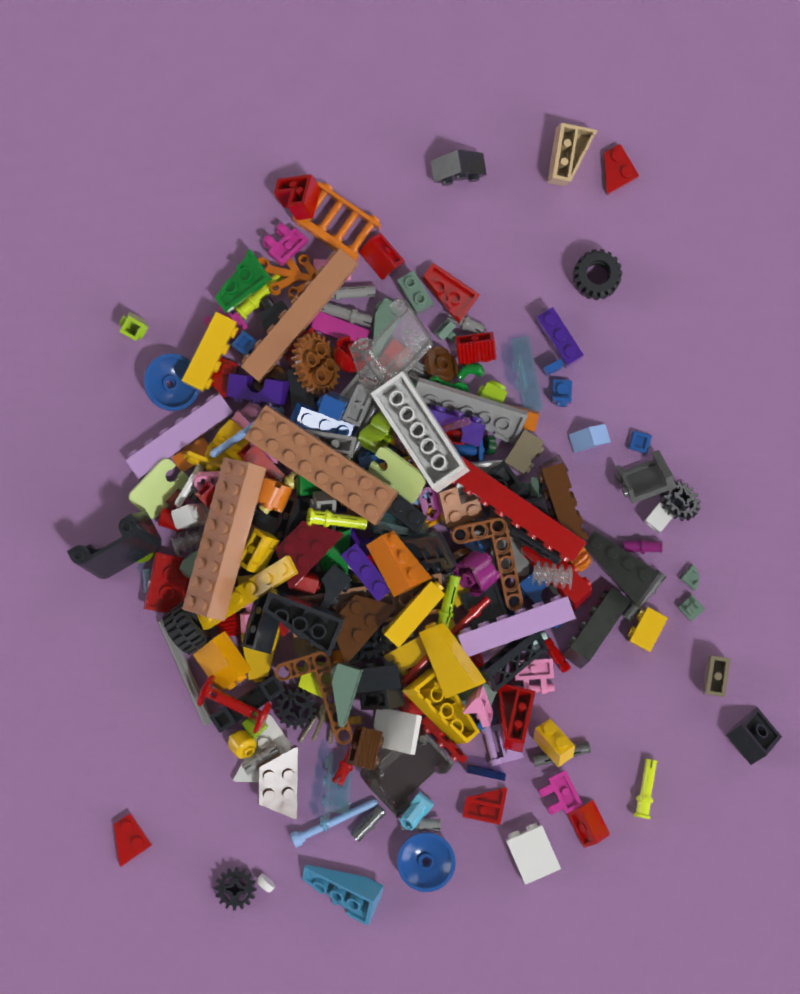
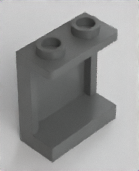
M659 450L652 452L653 460L624 471L620 465L616 466V481L618 485L622 484L623 495L625 498H629L631 504L675 488L673 475Z

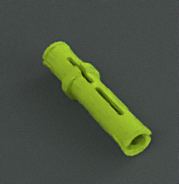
M449 574L441 610L438 611L437 625L445 623L449 628L451 617L454 615L452 611L461 579L459 576Z

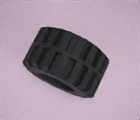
M593 249L591 252H586L579 258L573 270L575 288L580 290L582 296L586 295L587 299L594 298V300H599V298H602L603 300L607 296H611L621 282V263L617 262L618 258L616 256H611V252L605 253L604 249H600V251ZM594 265L603 267L608 273V280L603 284L592 283L587 277V269Z
M182 601L163 615V623L174 644L180 650L190 655L206 645L211 640L209 630H203L195 613L182 610L184 601Z

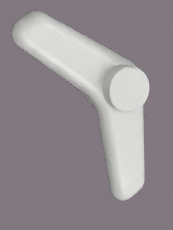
M200 464L196 466L175 500L177 508L181 507L192 487H195L194 476L198 472H202L205 466Z

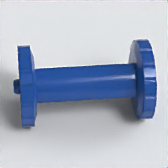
M483 437L479 447L470 444H453L459 455L477 456L478 461L483 462V452H485Z

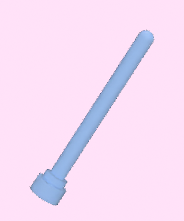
M281 405L280 407H272L284 415L285 412ZM254 422L213 449L210 455L217 457L246 436Z
M371 799L304 832L296 830L290 833L295 847L303 845V842L306 841L305 839L377 806L378 801L377 799Z

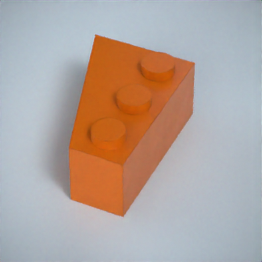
M394 531L383 534L366 545L393 597L410 591L432 578Z

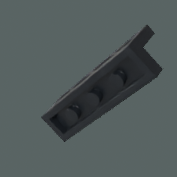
M537 632L508 643L480 666L478 670L486 678L492 691L497 692L545 652L548 647L541 633ZM537 640L540 648L533 651V642ZM526 651V659L523 662L519 661L521 652ZM514 662L513 670L510 673L506 672L507 664ZM498 672L501 674L500 680L496 684L492 676Z

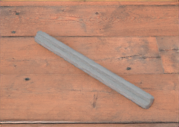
M162 619L158 622L202 724L204 726L211 724L212 721L209 717L211 715L206 703L204 702L201 707L197 705L200 690L185 655L169 637Z

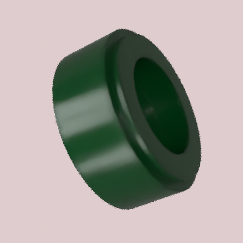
M486 435L483 438L484 453L493 455L496 451V438L493 435Z

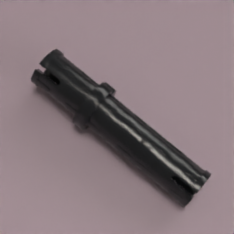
M515 526L512 527L509 532L510 537L534 550L541 558L545 557L557 566L560 564L562 559L558 556L559 552L554 549L552 551L548 550L542 545L543 542L538 539H532L526 534L527 532Z

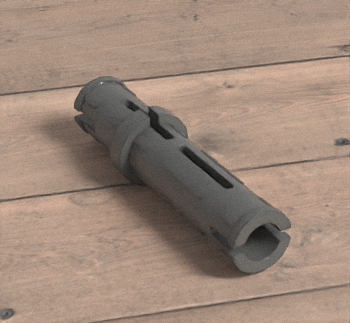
M658 569L656 571L659 572L660 577L639 608L631 601L622 613V616L631 622L637 612L653 594H656L660 584L667 578Z
M588 741L574 744L573 757L591 753ZM545 752L532 755L535 767L549 763L555 764Z

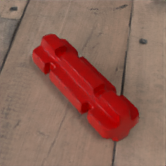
M548 638L545 640L548 653L556 665H559L558 668L561 672L565 673L570 670L571 666L565 661V657L557 646H554L555 643L552 639Z

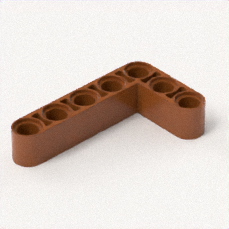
M492 516L453 526L450 530V536L458 544L490 538L496 569L500 574L499 583L504 604L510 610H519L523 605V597L506 521L499 516ZM495 521L502 522V527L499 530H493V523ZM482 525V533L479 535L474 534L475 526ZM457 530H464V536L462 538H455V532ZM499 540L506 541V545L503 549L497 548V542ZM506 558L509 559V566L502 568L501 561ZM512 577L514 583L511 586H505V580ZM512 596L518 598L515 605H509V599Z
M321 651L277 665L274 673L276 678L281 681L315 672L335 739L339 744H348L353 737L349 719L344 727H340L338 722L333 719L336 705L327 700V695L333 692L332 682L326 685L321 681L323 674L328 673L331 675L333 668L330 657ZM318 655L326 657L325 665L319 666L316 663ZM301 660L308 664V668L304 672L299 671L297 668V664ZM285 666L289 669L287 677L279 675L280 667ZM341 730L349 732L350 737L348 740L343 741L339 738L338 734Z

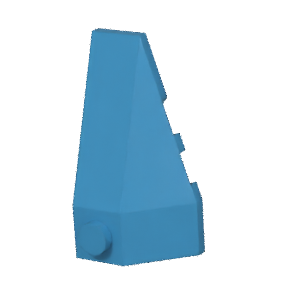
M305 865L302 880L317 892L328 895L332 899L331 903L335 906L339 904L346 909V914L349 917L367 926L370 924L380 902L384 885L364 876L311 865Z

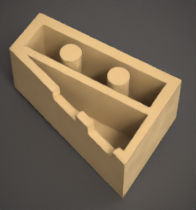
M560 123L556 127L547 183L566 186L572 181L581 160L598 130L566 123Z

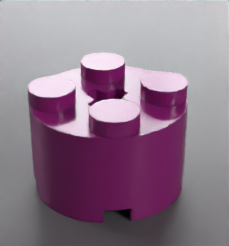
M478 551L470 552L454 566L456 569L453 570L454 575L461 577L459 585L462 588L466 586L470 590L468 593L473 596H480L500 578L499 572L492 564L491 556L486 552L483 554Z

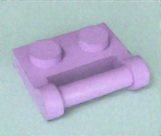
M500 723L481 730V733L485 736L490 756V766L524 758L523 752L503 749ZM496 730L503 757L499 758L491 733Z

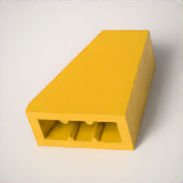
M278 627L271 654L243 647L245 661L252 669L248 672L249 680L254 679V683L265 681V677L270 675L280 636V627ZM244 633L241 634L242 642L245 635Z

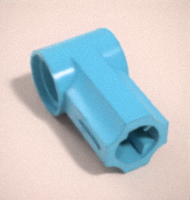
M419 791L409 803V808L400 818L401 826L406 830L412 831L435 803Z

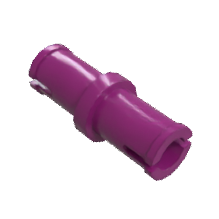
M641 539V541L624 540L623 549L627 552H641V554H645V552L662 553L663 542L645 541V539Z

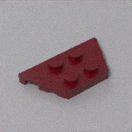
M302 521L276 548L278 558L280 560L285 556H290L298 571V574L287 580L291 590L344 534L315 524L310 526L307 525L306 521Z

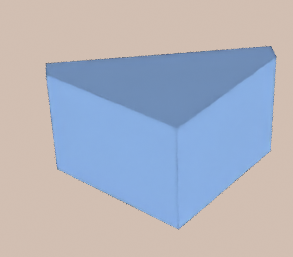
M605 424L588 427L569 434L574 453L611 443Z

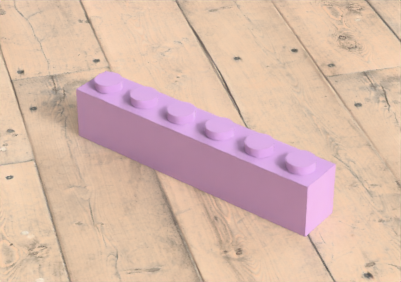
M216 394L211 395L206 399V404L194 407L190 411L191 414L186 418L184 416L180 417L175 421L176 425L169 429L167 427L159 433L160 436L155 440L153 438L149 439L143 444L144 447L139 451L136 449L128 454L129 458L125 461L139 480H142L160 460L164 458L171 460L180 451L235 415L220 394L217 396Z
M562 595L550 598L551 602L544 605L542 601L533 604V609L526 611L525 608L514 611V616L508 617L505 614L497 617V622L491 624L489 621L478 624L479 628L471 630L470 627L460 630V635L456 636V638L470 657L576 618L568 596L562 598Z

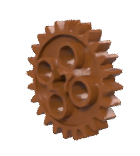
M313 332L302 335L301 338L297 339V343L293 344L296 348L292 350L295 356L291 357L295 361V364L291 365L293 368H296L294 375L299 376L297 382L302 381L301 387H306V392H312V395L326 394L330 390L335 389L334 385L338 384L336 379L340 378L337 374L340 368L337 367L333 357L334 346L330 347V341H325V336L320 337V333L314 334Z

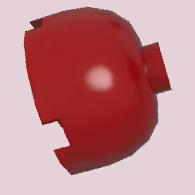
M350 336L341 337L334 348V361L342 371L357 373L366 366L368 361L370 362L372 350L368 344L358 338L356 339L357 342L350 340Z

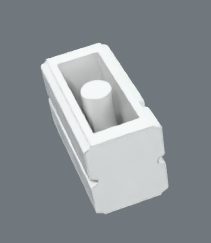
M203 503L187 504L173 510L171 514L175 528L184 529L205 525L209 509Z

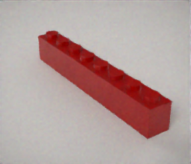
M461 456L470 471L452 482L454 485L458 482L463 486L461 490L470 496L473 493L479 497L477 501L486 507L489 504L495 508L494 512L500 517L504 518L506 515L511 519L510 523L516 528L520 529L521 526L527 530L526 534L534 540L538 537L544 542L542 545L550 551L553 549L557 550L560 553L558 556L567 563L569 560L574 562L587 543L585 540Z

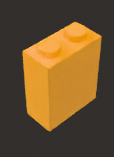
M225 631L193 654L207 676H215L213 684L221 692L225 689L230 691L247 678L246 673L252 670Z

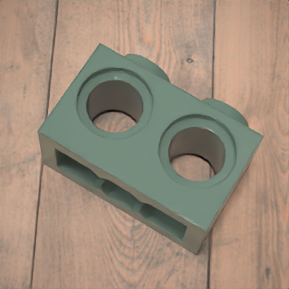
M414 270L397 280V285L416 316L433 307L432 299Z

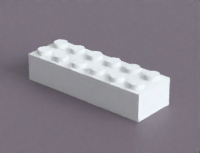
M403 371L370 393L434 491L438 493L470 471L409 377Z

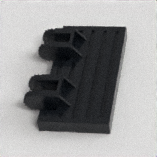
M441 531L399 537L426 571L431 567L436 574L441 573L443 568L445 572H451L457 563Z

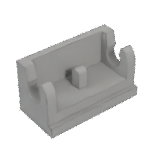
M358 383L342 419L360 427L373 398L370 393L374 389Z

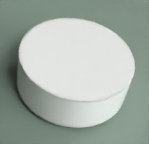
M261 874L257 878V883L267 892H272L276 887L274 882L265 874Z

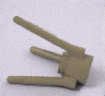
M321 704V707L317 708L318 710L314 715L316 718L310 721L311 725L306 727L298 740L299 743L304 740L317 718L319 722L312 736V741H315L323 722L329 723L330 720L325 704ZM333 713V719L336 721L337 715ZM331 724L328 741L329 744H332L334 734Z

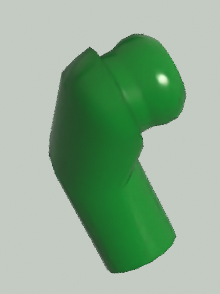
M470 363L464 365L456 376L462 381L468 374H475L480 377L484 374L485 370L479 363Z

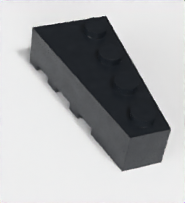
M273 587L270 588L263 606V611L291 628L293 632L301 635L309 643L318 647L330 657L344 623L345 615Z

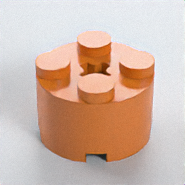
M264 475L257 502L261 503L262 507L282 513L293 488L279 480L268 478V476Z

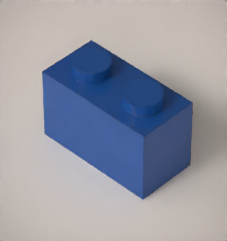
M330 391L320 396L317 407H319L318 413L340 421L350 399Z

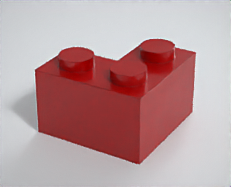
M308 174L278 178L274 194L283 208H289L296 221L313 219L321 188L313 175Z

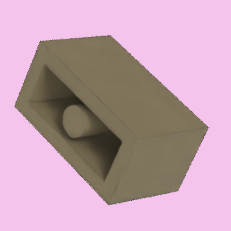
M524 430L505 462L511 469L522 476L525 472L529 474L534 466L532 460L535 455L539 457L544 450L542 446L544 441Z
M707 656L702 694L725 697L730 658Z

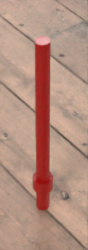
M487 596L476 606L473 605L468 610L469 613L450 630L454 637L474 618L482 614L481 611L491 602ZM428 654L403 677L407 683L430 662Z

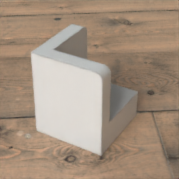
M658 503L643 521L657 533H660L673 518V514L667 515L668 510L662 508L664 506L662 503Z

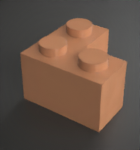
M453 483L438 493L435 491L440 510L439 520L447 528L483 516L480 502L477 501L479 498L474 494L470 496L467 493L459 496L457 486Z

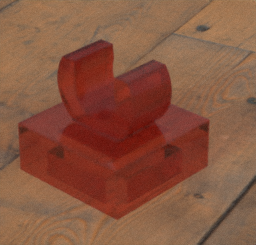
M179 488L166 501L174 510L177 509L175 500L182 491ZM184 501L181 507L187 505V503Z

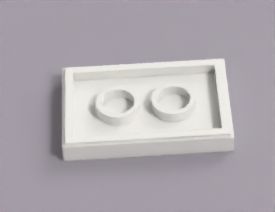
M392 709L376 710L373 730L383 732L384 742L382 748L415 755L422 716Z

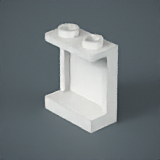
M537 823L526 826L527 830L519 833V830L508 834L509 838L505 839L525 885L561 869L541 824L537 825Z

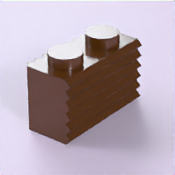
M355 726L347 764L374 770L379 763V748L382 747L384 742L383 732Z

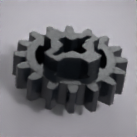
M678 481L676 484L674 483V489L660 494L662 497L660 502L665 504L662 508L668 510L667 515L673 514V519L679 517L680 521L684 519L689 521L701 509L699 506L701 500L696 499L698 493H693V488L688 489L686 483L682 486L680 481Z
M382 626L374 632L354 655L355 660L360 658L361 662H364L365 659H368V662L371 663L372 658L378 661L379 655L385 656L384 651H389L388 645L390 640L383 634L382 631L384 629Z
M296 688L293 693L291 689H288V695L282 693L283 700L277 699L280 706H276L275 709L280 710V713L276 717H282L280 723L286 722V728L293 725V729L297 730V726L300 725L301 729H304V723L311 725L309 719L316 718L312 713L318 710L313 708V705L317 702H311L310 699L313 695L306 696V690L300 693L299 688ZM296 696L303 697L307 702L302 703L298 701ZM289 699L290 704L287 709H284V704ZM294 703H296L297 706H301V709L299 710V716L296 712H292L291 710L292 708H294ZM309 708V713L304 719L303 713L305 709ZM291 715L295 717L297 722L290 721L286 716Z
M235 867L233 872L231 868H228V874L222 872V879H216L219 885L215 886L214 889L219 890L215 897H221L219 903L225 902L226 909L231 905L234 911L237 906L242 910L244 909V903L247 905L251 904L249 898H255L252 892L257 891V888L252 885L256 883V880H250L252 873L246 875L245 868L241 872H239L238 867ZM232 876V881L229 884H224L225 880ZM240 877L244 878L247 884H244L240 880ZM234 884L241 888L237 893H234V890L231 889ZM224 893H228L229 896L231 897V900H229V899L224 895ZM242 893H248L243 900L239 901V896Z

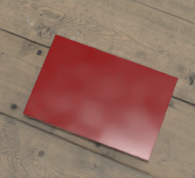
M158 552L154 553L143 609L166 613L184 601L189 579L182 574L179 568L185 558Z

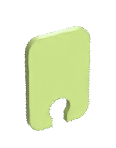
M380 447L375 456L385 460L388 468L383 470L373 461L369 466V472L399 491L398 494L410 504L414 503L426 484L427 480L424 475L388 447Z
M168 458L160 460L133 488L128 496L130 502L141 512H148L151 519L157 518L161 514L162 509L167 508L180 494L189 479L181 470L174 481L166 480V473L176 466Z

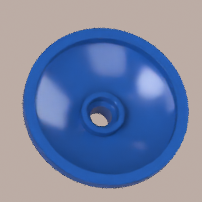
M164 354L154 359L148 365L144 374V389L154 405L163 410L178 411L188 407L195 401L199 390L182 382L191 363L190 360L178 354ZM166 381L171 382V387L166 386Z
M428 832L418 833L407 839L401 846L397 857V868L402 880L409 887L420 892H433L444 887L452 878L456 866L455 854L451 845L443 837ZM423 858H429L430 862L428 864H424L422 862Z

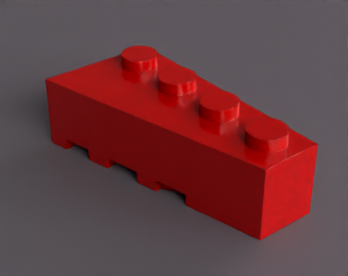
M527 546L521 549V554L533 568L538 570L539 573L541 571L544 573L542 576L551 586L556 585V590L562 595V598L568 596L574 612L591 597V582L586 577L582 578L572 563L568 564L562 559L557 566L545 557L541 558L538 553Z

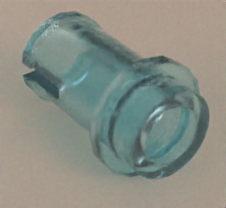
M142 569V573H140L143 577V592H147L151 569Z

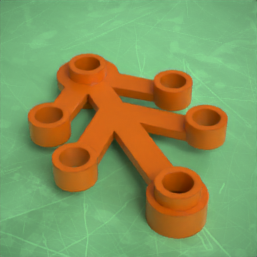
M305 254L299 256L298 264L300 267L305 268L308 274L301 273L292 258L286 263L289 269L272 266L268 259L258 258L268 273L287 277L270 285V293L272 295H279L281 289L299 280L304 281L305 283L298 287L289 288L288 296L293 300L296 295L300 296L305 291L303 289L305 284L309 280L313 281L317 276L315 274L316 270L310 263L309 256ZM305 259L307 262L303 263L301 260ZM278 287L279 289L275 291L272 288Z

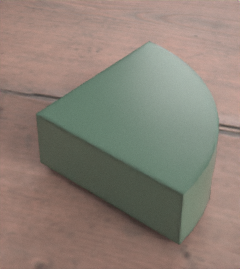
M692 564L681 576L680 580L693 591H696L699 585V574L696 567Z

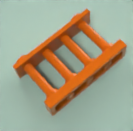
M318 181L317 183L321 191L316 210L326 196L336 201L320 224L315 225L311 222L312 219L296 221L294 216L292 218L293 222L336 252L342 249L357 262L359 260L357 249L373 227L378 231L381 229L380 220L372 214L370 216L332 191L333 188L325 182L322 184ZM343 206L351 214L336 235L333 234L331 236L326 232V228ZM359 217L367 224L352 245L347 247L342 243V238L356 218Z

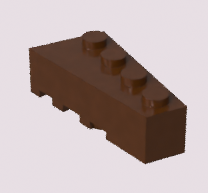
M560 459L539 466L540 472L537 474L540 483H544L546 489L543 491L546 502L549 501L551 506L548 509L550 517L583 540L589 539L587 532L581 528V524L584 522L578 509L576 510L575 508L577 501L573 491H570L572 486L564 462Z

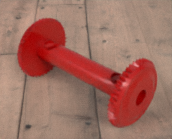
M209 676L201 688L197 705L201 707L206 698H209L257 721L253 732H259L269 715L271 703L267 701L261 711L213 688L215 676Z

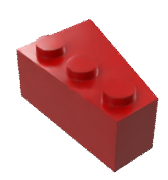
M507 684L497 691L503 749L523 752L536 691Z

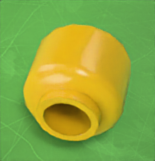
M246 730L233 732L228 740L230 751L239 759L251 757L257 746L256 740Z

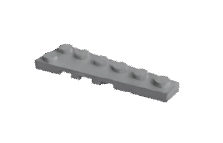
M420 377L415 385V388L426 404L431 406L439 404L446 407L445 410L452 412L453 409L464 412V415L470 417L472 415L480 416L485 421V430L512 445H515L528 417V411Z

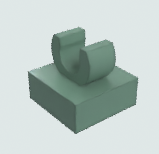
M445 320L433 334L440 340L446 338L449 342H454L457 335L452 330L456 326L451 321Z
M531 477V483H523L528 492H530L531 497L538 498L543 496L544 483H540L538 477Z
M693 595L689 596L677 607L690 622L705 610Z

